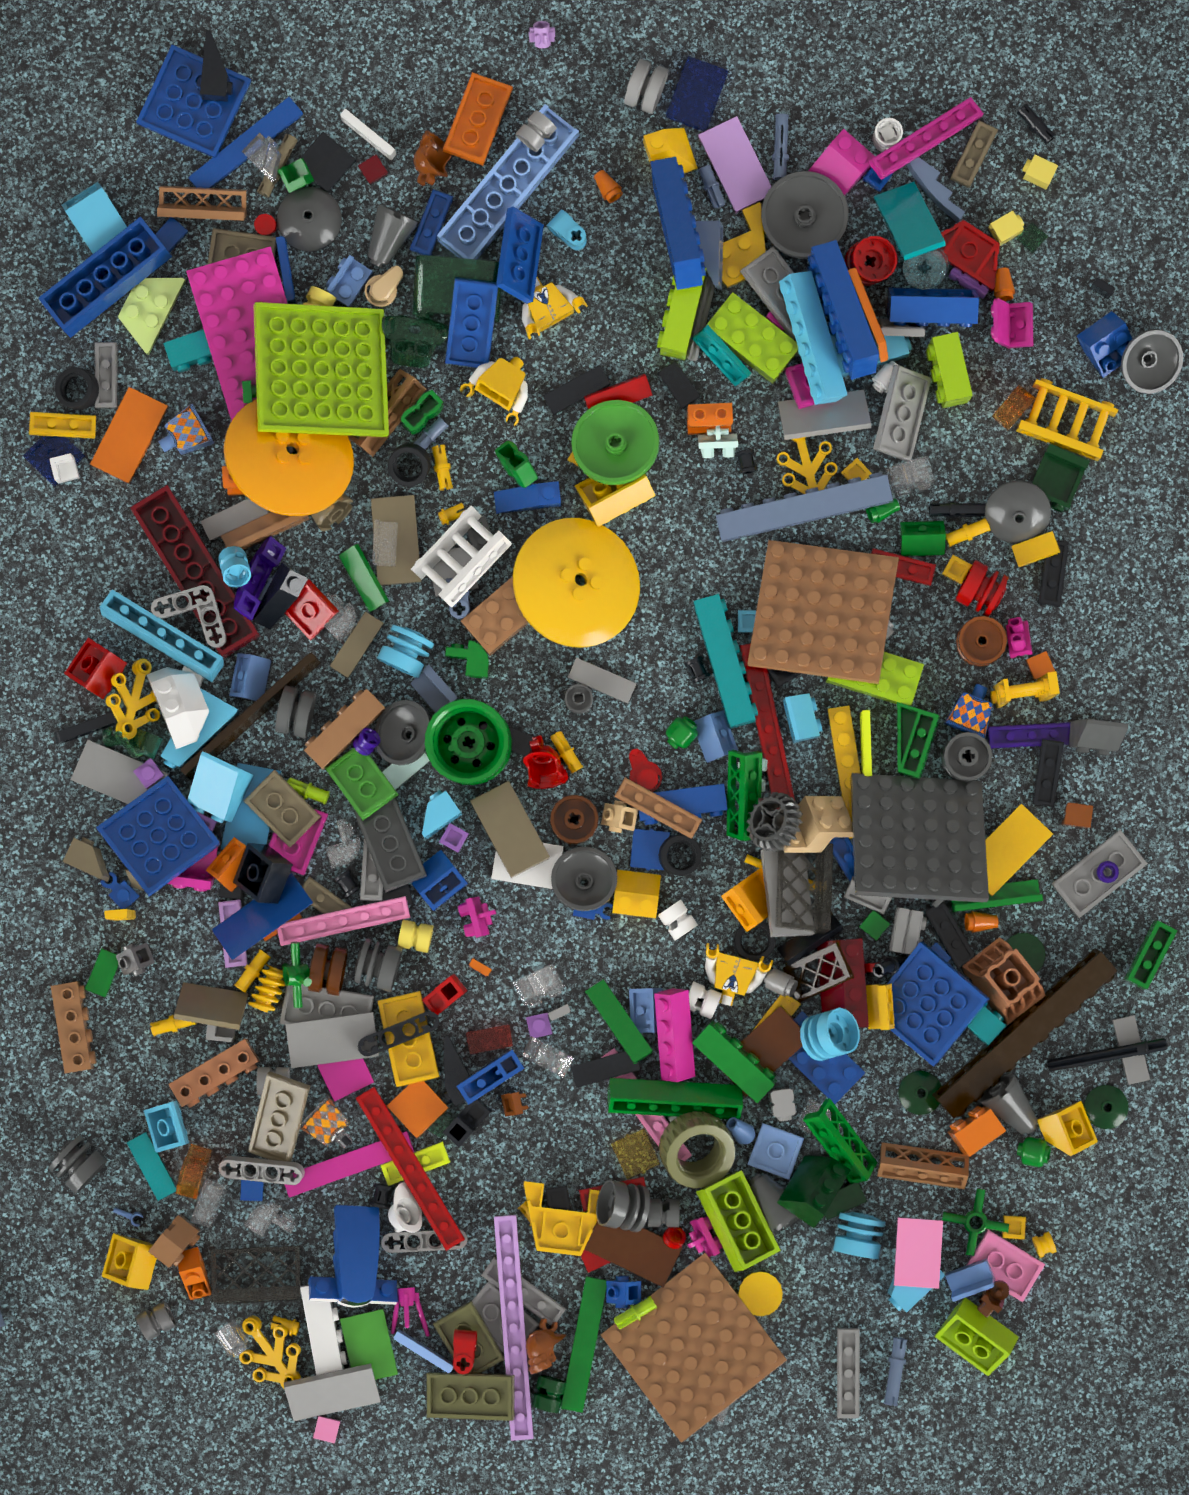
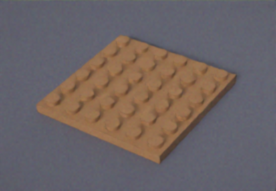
M768 540L748 666L879 684L899 557Z
M706 1253L668 1281L664 1288L661 1287L650 1295L657 1309L642 1316L640 1321L637 1319L622 1329L613 1324L601 1334L602 1338L681 1443L787 1361L786 1357Z

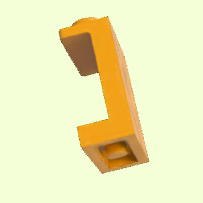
M762 867L721 896L746 932L768 917Z

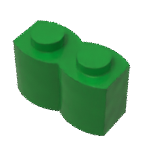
M433 390L427 391L419 398L416 405L408 408L401 417L402 425L412 435L418 434L425 428L428 420L440 414L444 407L443 401Z
M506 441L495 449V453L506 473L514 477L519 486L526 488L538 479L537 473L526 454L520 452L513 442Z

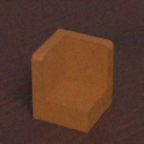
M1067 803L1062 825L1086 829L1091 828L1093 806Z

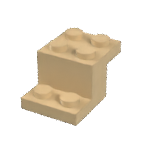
M805 796L798 804L800 806L799 811L803 814L799 818L803 823L798 826L801 832H796L795 836L797 839H791V846L785 845L784 853H822L834 837H853L852 821L842 796Z

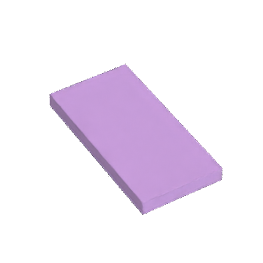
M736 116L698 134V138L735 213L763 201L772 186L738 117Z

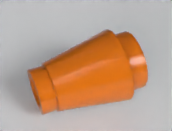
M604 170L594 175L604 200H607L608 203H613L622 196V187Z
M999 268L996 271L994 296L1005 302L1010 301L1014 298L1013 295L1015 294L1009 268Z
M971 911L965 914L964 923L966 931L975 933L998 928L999 921L997 915Z

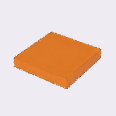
M425 1081L409 1084L387 1105L416 1138L420 1137L449 1109Z

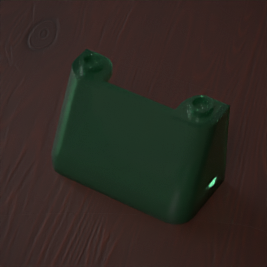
M428 255L416 256L413 315H416V318L429 319V316L434 315V313L451 315L455 277L496 283L499 262ZM499 287L494 322H499L502 289Z

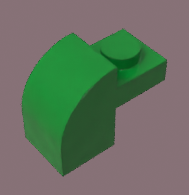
M469 640L468 649H464L462 644H451V647H446V658L467 660L466 677L488 679L489 659L485 649L480 644Z

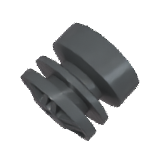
M366 938L357 956L354 982L360 984L363 975H367L366 986L370 985L374 977L377 978V989L391 992L399 969L403 948L389 944L385 952L382 953L380 952L381 942L377 941L374 950H371L372 939Z
M78 1135L75 1139L66 1143L54 1156L51 1165L48 1167L51 1172H54L59 1167L62 1168L56 1175L58 1179L67 1173L70 1175L65 1185L75 1195L96 1176L108 1161L98 1150L88 1156L86 1152L91 1144L87 1142L80 1148L79 1145L84 1140L82 1135Z
M607 1180L601 1187L597 1199L596 1216L599 1225L615 1229L620 1227L623 1230H630L632 1232L641 1231L645 1226L650 1210V1194L647 1187L642 1185L636 1186L635 1184L626 1185L624 1182Z

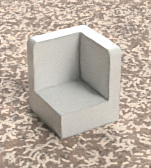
M71 453L49 459L54 479L58 484L80 478L75 457Z

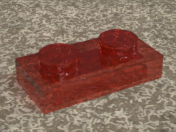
M509 1024L466 1032L470 1054L513 1046Z

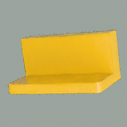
M892 984L866 985L868 1029L890 1030L895 1028Z

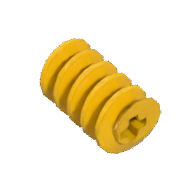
M266 964L269 969H262L266 978H258L263 985L255 986L259 994L251 995L256 1001L248 1002V1005L268 1013V1011L276 1010L271 1003L279 1002L275 994L282 995L283 993L278 986L286 985L282 980L283 971Z

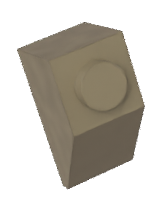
M82 837L81 840L73 838L63 862L108 882L110 877L101 850L93 846L95 842L85 837Z

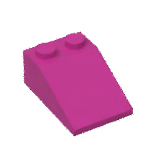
M843 129L808 171L828 177L838 185L844 196H846L871 168L869 161L875 156Z

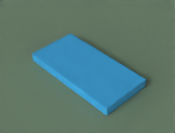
M237 763L238 768L254 776L232 822L226 821L221 845L222 850L233 837L246 846L247 843L267 844L270 827L244 800L273 769Z

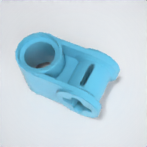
M561 209L546 225L556 237L560 238L571 249L578 251L585 247L587 243L585 230L564 210ZM580 235V241L577 239L573 241V236L578 237Z

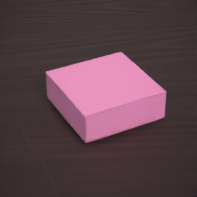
M318 1416L313 1438L335 1443L340 1420Z

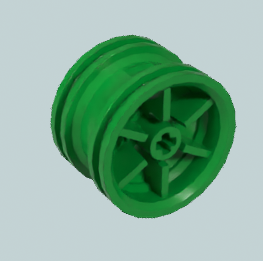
M461 699L446 704L433 715L425 733V749L432 766L441 775L459 784L479 785L496 778L504 770L512 753V736L505 719L494 708L474 699ZM464 718L466 721L465 725L459 726L457 724L458 719ZM482 721L487 723V728L484 730L479 728V723ZM445 735L451 736L450 743L444 742L443 738ZM467 738L475 740L472 749L464 745L467 742ZM493 742L495 744L494 750H488L486 747L487 743ZM454 755L459 757L457 764L451 762V758ZM479 759L481 761L480 767H474L473 760Z

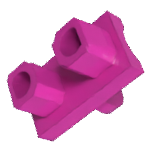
M1021 617L1009 619L1006 630L1011 659L1018 655L1032 654L1028 621H1022Z
M479 896L465 899L466 902L458 906L461 917L470 915L472 923L464 925L465 936H476L477 938L489 935L487 925L493 924L491 915H495L496 910L489 911L487 903L481 904Z
M700 1217L690 1221L694 1231L689 1233L692 1241L687 1244L688 1247L692 1248L695 1246L698 1253L704 1251L709 1257L719 1254V1250L723 1247L718 1237H712L709 1231L713 1228L709 1218Z

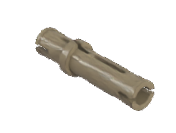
M285 134L271 165L264 172L265 176L262 183L257 189L260 195L269 198L277 181H280L281 176L278 169L286 165L298 141L294 136Z

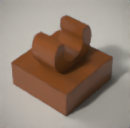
M513 1092L501 1095L505 1117L523 1114V1110L529 1108L528 1105L522 1106L521 1098L526 1097L525 1093Z

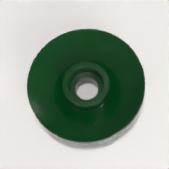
M911 1072L900 1083L898 1090L899 1100L902 1106L913 1114H929L939 1106V1103L932 1094L941 1087V1083L929 1072ZM919 1089L925 1090L924 1097L917 1095Z
M1101 1085L1088 1093L1084 1102V1109L1089 1121L1094 1126L1101 1129H1112L1119 1126L1125 1120L1128 1114V1101L1120 1089L1111 1085ZM1106 1103L1111 1105V1110L1108 1112L1104 1110Z

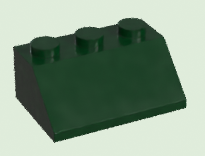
M805 1155L777 1203L814 1228L825 1216L851 1170L833 1157Z

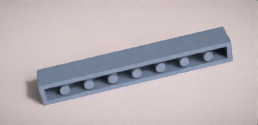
M879 472L869 475L870 479L861 481V477L848 480L849 484L841 486L839 482L826 485L827 489L820 491L816 487L805 490L806 494L797 496L795 492L786 494L784 499L777 501L775 498L762 500L763 504L754 506V503H747L741 505L742 509L733 511V508L722 509L720 514L716 515L721 541L726 542L892 503L893 497L888 476Z

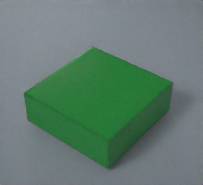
M872 910L859 928L877 941L890 923Z

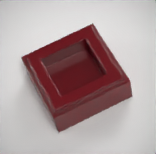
M376 154L358 165L369 185L388 174Z

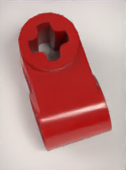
M454 1330L453 1368L459 1374L469 1373L474 1365L477 1331ZM462 1358H466V1362H469L466 1367H462L460 1362Z

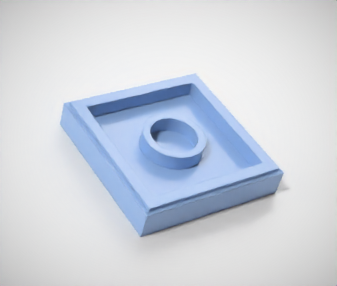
M762 1123L747 1165L789 1180L804 1138Z

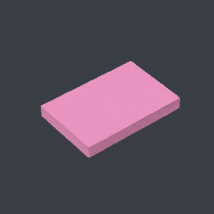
M898 1217L894 1286L939 1289L943 1232L942 1220Z
M988 1229L976 1247L975 1255L971 1256L966 1264L967 1266L987 1258L995 1281L1001 1280L1006 1282L1010 1289L1009 1294L1021 1302L1024 1301L1045 1266L1043 1262Z

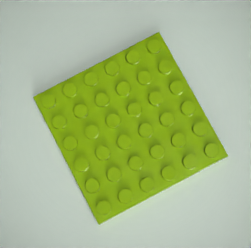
M255 302L254 333L258 432L387 437L389 435L384 309Z

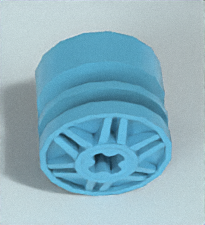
M392 625L390 630L398 634V638L387 635V638L394 643V646H382L377 659L403 673L419 678L424 664L417 660L418 655L429 657L430 654L422 650V646L432 649L434 644L417 631L407 627Z
M836 1008L807 1017L800 1029V1039L804 1050L811 1058L823 1061L853 1052L858 1047L860 1030L856 1019L848 1010Z
M840 1212L839 1218L847 1220L848 1224L838 1223L837 1227L845 1230L846 1235L835 1236L833 1250L864 1258L879 1259L881 1244L872 1241L873 1236H883V1232L874 1230V1227H885V1221L865 1213Z

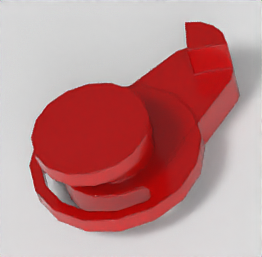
M633 749L629 753L632 767L629 778L638 785L654 792L662 782L661 770L656 764L648 761L641 750Z

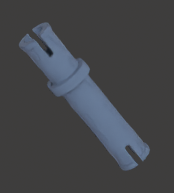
M788 114L775 115V145L772 161H774L773 180L776 181L786 176L787 161H789V155L787 154Z
M893 1337L892 1353L888 1359L890 1367L884 1400L886 1405L892 1406L893 1404V1406H898L903 1364H906L904 1357L908 1339L900 1337L898 1339V1337Z

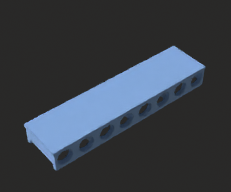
M546 104L539 112L544 114L556 126L554 133L549 138H544L545 143L538 152L532 151L517 138L437 235V241L470 268L504 228L507 208L514 206L519 210L580 136L579 130L573 128Z

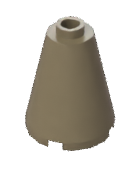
M343 493L330 507L311 514L317 527L321 531H328L332 529L330 525L334 522L337 524L341 523L352 510L353 506L350 502H353V500Z

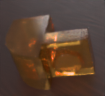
M1019 384L992 415V418L1009 430L1036 398Z
M194 1144L190 1145L180 1170L176 1194L197 1200L212 1154L211 1149Z

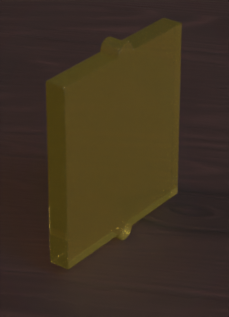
M644 1129L631 1135L626 1134L624 1138L611 1143L627 1179L639 1173L645 1174L646 1170L660 1164Z

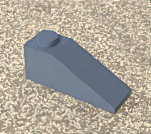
M696 221V228L693 229H696V232L699 233L700 245L697 246L703 249L705 260L703 263L714 286L718 290H722L724 225L721 221Z

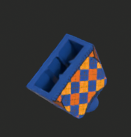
M976 684L972 694L963 692L944 721V724L965 733H976L985 738L992 703L984 700L988 688Z

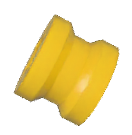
M1049 1231L1045 1232L1043 1236L1032 1237L1039 1258L1044 1257L1046 1253L1050 1252L1053 1254L1057 1252Z

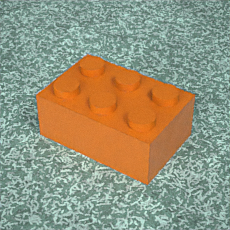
M976 1106L967 1113L969 1115L968 1118L965 1120L958 1119L950 1125L951 1130L948 1131V1134L962 1154L970 1157L1006 1132L990 1108Z

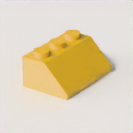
M645 474L632 482L621 485H607L591 478L575 485L579 496L598 527L655 496Z

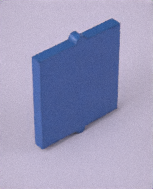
M653 828L650 830L634 829L630 867L645 868L647 871H650V869L664 870L660 864L658 854L660 846L664 840L669 838L670 832L654 831Z

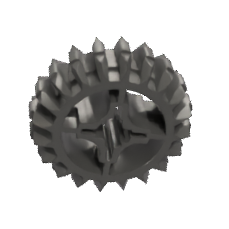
M778 792L765 794L764 799L758 798V804H752L754 807L753 812H748L751 816L746 821L750 825L746 829L750 833L749 838L753 840L756 846L761 847L765 851L777 852V850H784L785 845L791 846V839H797L795 834L796 832H801L798 826L803 823L799 819L803 814L799 811L800 806L787 794Z

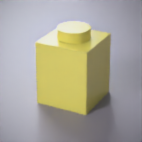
M1034 155L1032 160L1027 159L1022 171L1026 172L1023 179L1046 190L1058 165Z
M1011 211L990 223L988 229L1001 246L1023 232L1024 222L1020 215H1015L1014 211Z

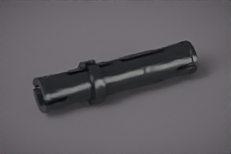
M949 501V503H930L929 516L949 517V519L959 516L985 517L986 503H954V501Z

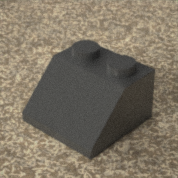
M1093 719L1071 721L1068 747L1076 748V752L1089 753V750H1095L1097 755L1109 756L1110 752L1118 751L1129 724Z

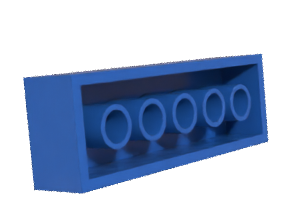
M676 157L650 161L653 190L676 288L680 290L703 285L702 276H706L704 263L701 262H705L703 249L697 246L700 245L699 233L696 232V229H693L696 228L695 216L692 215V212H689L692 211L691 199L686 195L688 194L687 183L684 179H681L684 178L683 166L678 165Z
M140 216L38 299L62 330L71 338L173 256Z
M837 240L811 247L807 271H812L818 295L822 300L821 305L824 316H827L829 319V332L831 335H835L836 351L838 354H842L843 357L842 366L844 372L849 373L851 380L876 373L879 352Z

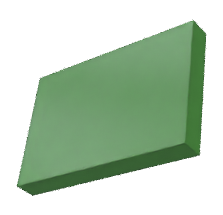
M352 748L325 768L362 820L368 818L399 795L371 756L361 755L355 748Z
M384 1308L340 1318L351 1368L371 1363L375 1380L398 1375Z

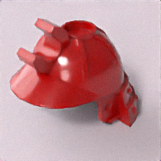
M541 735L532 737L533 740L529 741L532 750L523 758V763L527 767L529 774L527 786L535 789H547L564 784L568 780V773L566 769L564 770L563 764L561 765L558 753L551 746L544 745Z

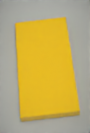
M1022 804L985 840L988 891L991 897L1053 835Z
M421 991L377 1001L383 1029L425 1012ZM427 1017L421 1023H419V1018L414 1020L418 1025L419 1033L423 1032L424 1030L421 1027L428 1025ZM406 1023L402 1031L404 1035L412 1036L415 1033V1027L411 1023ZM389 1031L385 1032L387 1045L392 1044L395 1039L394 1034ZM430 1032L388 1049L396 1087L440 1078Z

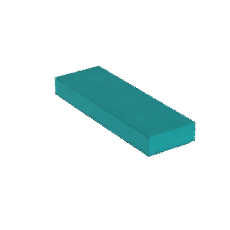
M706 325L692 337V340L734 386H737L751 374L749 369L709 325Z
M147 1132L127 1142L157 1201L178 1191L159 1153L155 1152L153 1142Z

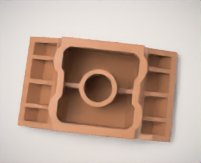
M1000 937L962 966L964 975L969 977L973 985L990 998L988 1000L990 1008L998 1012L1004 1018L1003 1022L1006 1024H1010L1046 996L1042 985L1038 982L1040 978L1017 949L1013 950Z

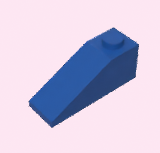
M559 481L532 484L526 488L517 487L494 492L496 514L561 507Z
M510 1049L458 1084L457 1088L469 1105L523 1070L524 1067L514 1051Z

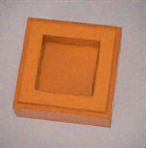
M1047 651L1026 659L1034 680L1041 678L1048 672L1055 671Z
M472 958L469 967L485 976H489L492 971L491 968Z

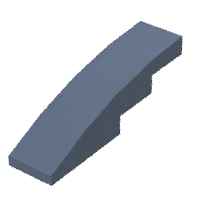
M920 157L906 164L911 175L925 194L956 223L960 222L965 212L949 201L953 192L937 181L940 172Z

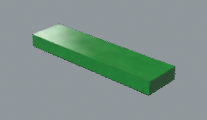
M604 979L585 991L634 1064L653 1052Z

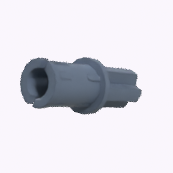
M711 165L698 169V173L705 186L703 189L707 191L713 208H721L725 205V201L719 189L720 183L716 181Z
M438 417L426 431L423 430L424 433L413 444L420 445L423 449H426L432 442L435 443V439L449 426Z

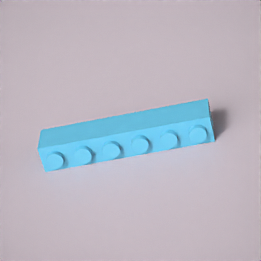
M812 271L791 273L780 280L779 284L786 304V311L791 321L792 332L798 345V352L804 366V373L809 383L811 396L815 405L837 402L848 394Z
M113 589L100 606L102 616L210 682H213L224 666V660L221 655L162 619L157 618L154 614Z

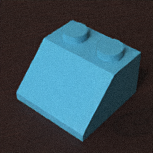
M809 693L785 697L783 705L792 742L797 743L818 738L820 736L819 732L822 731L820 719L815 718L814 711L817 710L815 698H810Z
M439 790L429 797L431 801L427 803L422 835L426 840L463 815L447 791L442 793Z
M177 1100L144 1110L156 1153L189 1143Z

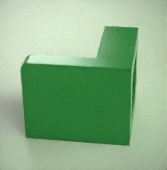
M303 158L278 169L289 193L315 181Z

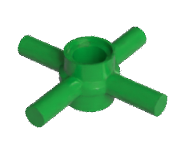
M294 941L291 942L292 965L284 963L282 970L285 985H293L294 1008H301V984L308 987L312 981L309 978L310 970L306 963L300 964V943Z
M977 1188L974 1208L965 1216L943 1212L942 1221L964 1224L965 1229L969 1232L966 1255H975L978 1234L982 1233L985 1229L1007 1233L1009 1230L1008 1223L987 1220L986 1215L982 1212L986 1191ZM973 1216L981 1218L982 1224L979 1228H972L969 1221Z

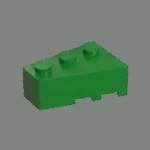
M897 702L898 773L920 779L941 718L938 714Z

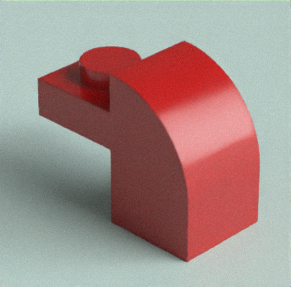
M452 974L424 997L422 1001L431 1012L436 1013L438 1016L468 990L458 977Z

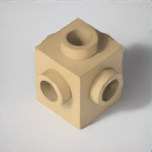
M615 800L614 804L605 803L601 825L609 826L608 831L622 833V829L634 831L638 810L627 807V804Z

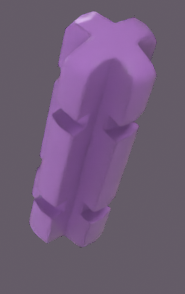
M957 267L951 270L948 276L953 281L957 280L958 284L966 289L976 290L980 298L986 296L989 291L988 287L983 284L980 285L977 280L966 273H961L962 271Z

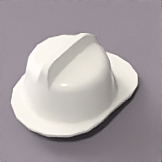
M402 1182L395 1189L394 1202L388 1211V1218L395 1232L407 1231L415 1233L422 1226V1210L407 1184Z

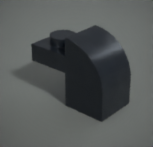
M478 1098L467 1105L442 1133L456 1146L460 1147L492 1110Z

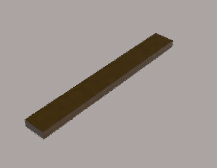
M312 652L307 654L180 769L183 774L190 780L194 778L202 751L217 757L281 699L286 685L295 687L321 663Z

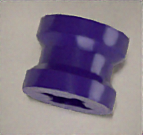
M364 728L360 735L353 740V747L361 755L368 756L379 745L381 741L380 736L373 729Z

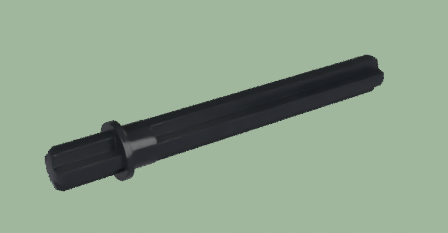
M1165 1038L1151 1041L1144 1039L1143 1042L1050 1059L1047 1061L1048 1070L1052 1072L1147 1054V1056H1150L1149 1053L1167 1050L1168 1045Z

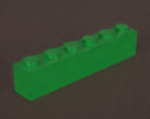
M610 1078L607 1092L608 1113L681 1116L688 1112L703 1111L711 1113L719 1119L735 1117L740 1120L743 1096L742 1089L738 1085Z

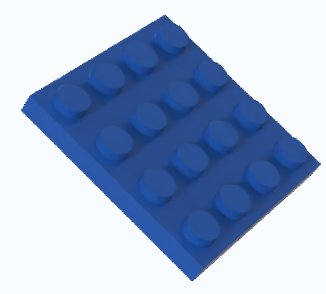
M171 45L136 123L171 140L216 158L251 84V79L225 68L230 82H233V94L229 95L228 102L202 100L200 85L203 58L175 45Z
M169 776L162 779L96 827L148 897L221 845Z
M922 941L901 965L899 971L887 983L892 984L895 1028L890 1030L935 1067L990 998Z

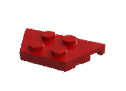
M965 220L941 232L946 246L930 252L953 267H957L962 273L971 276L979 284L988 287L990 291H993L995 288L1000 243Z

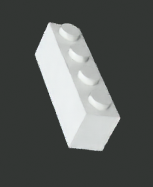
M303 1285L300 1287L316 1375L343 1370L344 1365L347 1364L345 1351L341 1352L340 1348L343 1336L341 1329L337 1330L336 1321L339 1320L337 1307L333 1308L332 1302L309 1301V1285Z

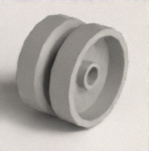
M640 58L630 77L624 104L635 107L643 96L642 111L653 114L663 92L669 69L659 65L654 69L650 77L651 62Z

